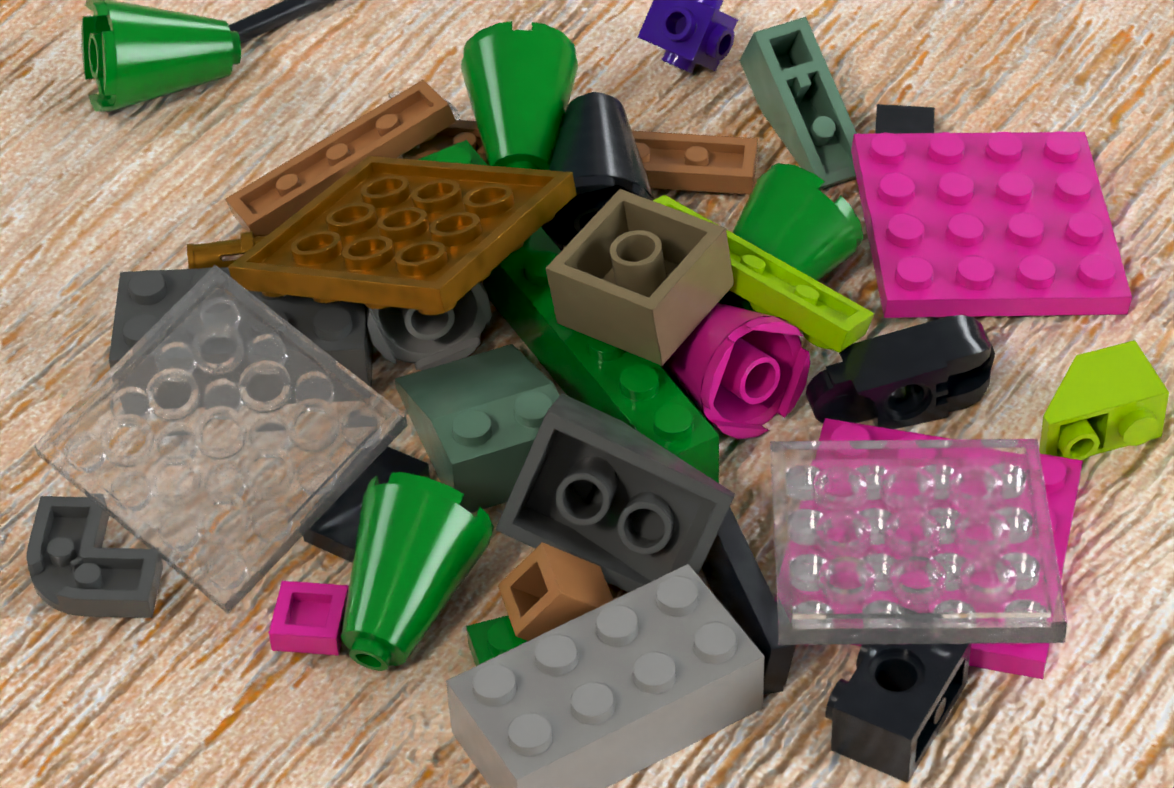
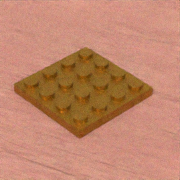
M368 156L229 265L228 268L233 287L238 290L262 292L266 297L291 295L313 298L318 303L344 301L362 303L371 309L398 307L415 309L424 315L445 313L453 309L458 300L477 283L486 279L496 266L512 252L520 249L524 241L543 224L551 221L555 214L577 195L573 173Z

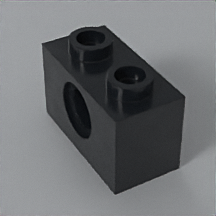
M894 609L880 632L871 630L867 634L857 657V670L850 681L840 679L829 697L825 717L832 720L831 751L909 783L967 684L972 639Z

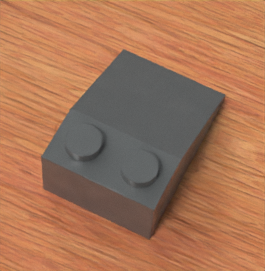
M561 393L548 409L495 530L535 549L543 542L601 567L606 582L631 592L687 564L698 575L735 493L623 421Z

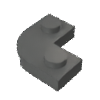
M41 496L27 547L28 569L33 586L40 598L52 608L76 616L152 618L163 570L160 549L102 548L110 515L105 497Z

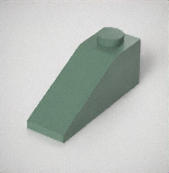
M803 17L754 32L739 61L765 118L798 165L825 181L819 190L855 180L856 174L851 149L853 136L857 133L807 18Z

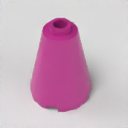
M717 303L665 362L664 366L714 428L736 439L758 437L769 431L762 425L771 420L777 413L785 418L792 411L806 386L810 368L809 351L802 347L799 336L803 335L799 329L786 320Z

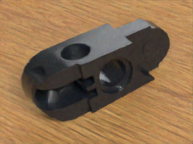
M965 315L947 316L851 344L839 353L843 362L826 366V370L821 371L812 378L807 385L806 397L815 418L821 423H824L825 418L852 423L873 420L877 427L898 429L948 417V412L968 408L981 400L990 384L991 367L995 353L982 324L974 317Z

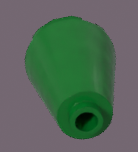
M87 0L85 6L94 12L93 16L82 17V58L85 79H96L99 94H89V99L95 112H111L230 76L233 65L240 64L241 42L237 31H230L229 25L225 20L114 0Z
M502 22L479 30L465 43L461 71L489 166L549 170L578 69L575 45L563 32L546 24L532 22V31L512 30V22Z
M782 163L772 165L766 173L758 178L732 232L817 281L850 258L864 237L859 218L851 205L841 195L833 202L819 190L825 183L824 180L796 165ZM730 290L718 302L755 311L749 301Z
M404 472L391 473L388 482L385 484H379L378 476L370 480L363 496L341 634L342 642L350 649L349 656L361 666L376 671H384L388 669V666L404 664L489 546L494 530L489 515L479 507L475 517L461 507L460 503L464 494L455 488L428 477Z

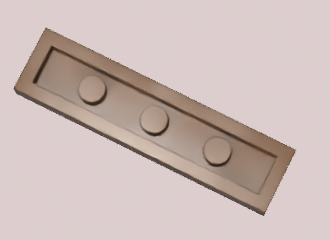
M421 80L225 198L233 216L247 232L253 231L254 237L267 236L366 157L398 158L417 145L432 140L440 131L456 122L450 105L428 83Z

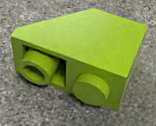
M1135 340L1075 356L1043 415L1039 453L1084 460L1096 454L1126 446L1141 445L1149 440L1162 437L1169 391Z

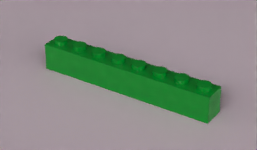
M467 140L418 159L487 165ZM540 227L524 241L520 249L512 252L491 271L486 279L482 280L489 300L567 396L623 421L719 483V434L659 364L557 324L546 267L561 250Z

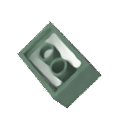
M513 344L395 378V387L440 482L464 494L460 506L473 513L478 511L479 507L486 509L507 502L548 409L560 396L553 382Z

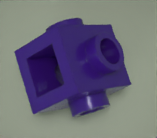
M653 0L638 38L665 49L661 60L689 73H693L696 63L716 71L720 60H723L728 55L733 46L734 28L738 19L720 11L723 0Z

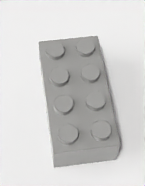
M687 564L446 680L451 729L455 738L491 788H607L763 709L764 655L691 566Z

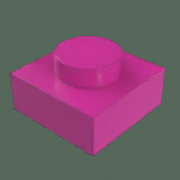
M282 581L268 633L271 650L339 656L349 586Z

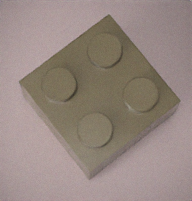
M619 189L546 267L557 324L661 366L665 364L734 285L726 228Z

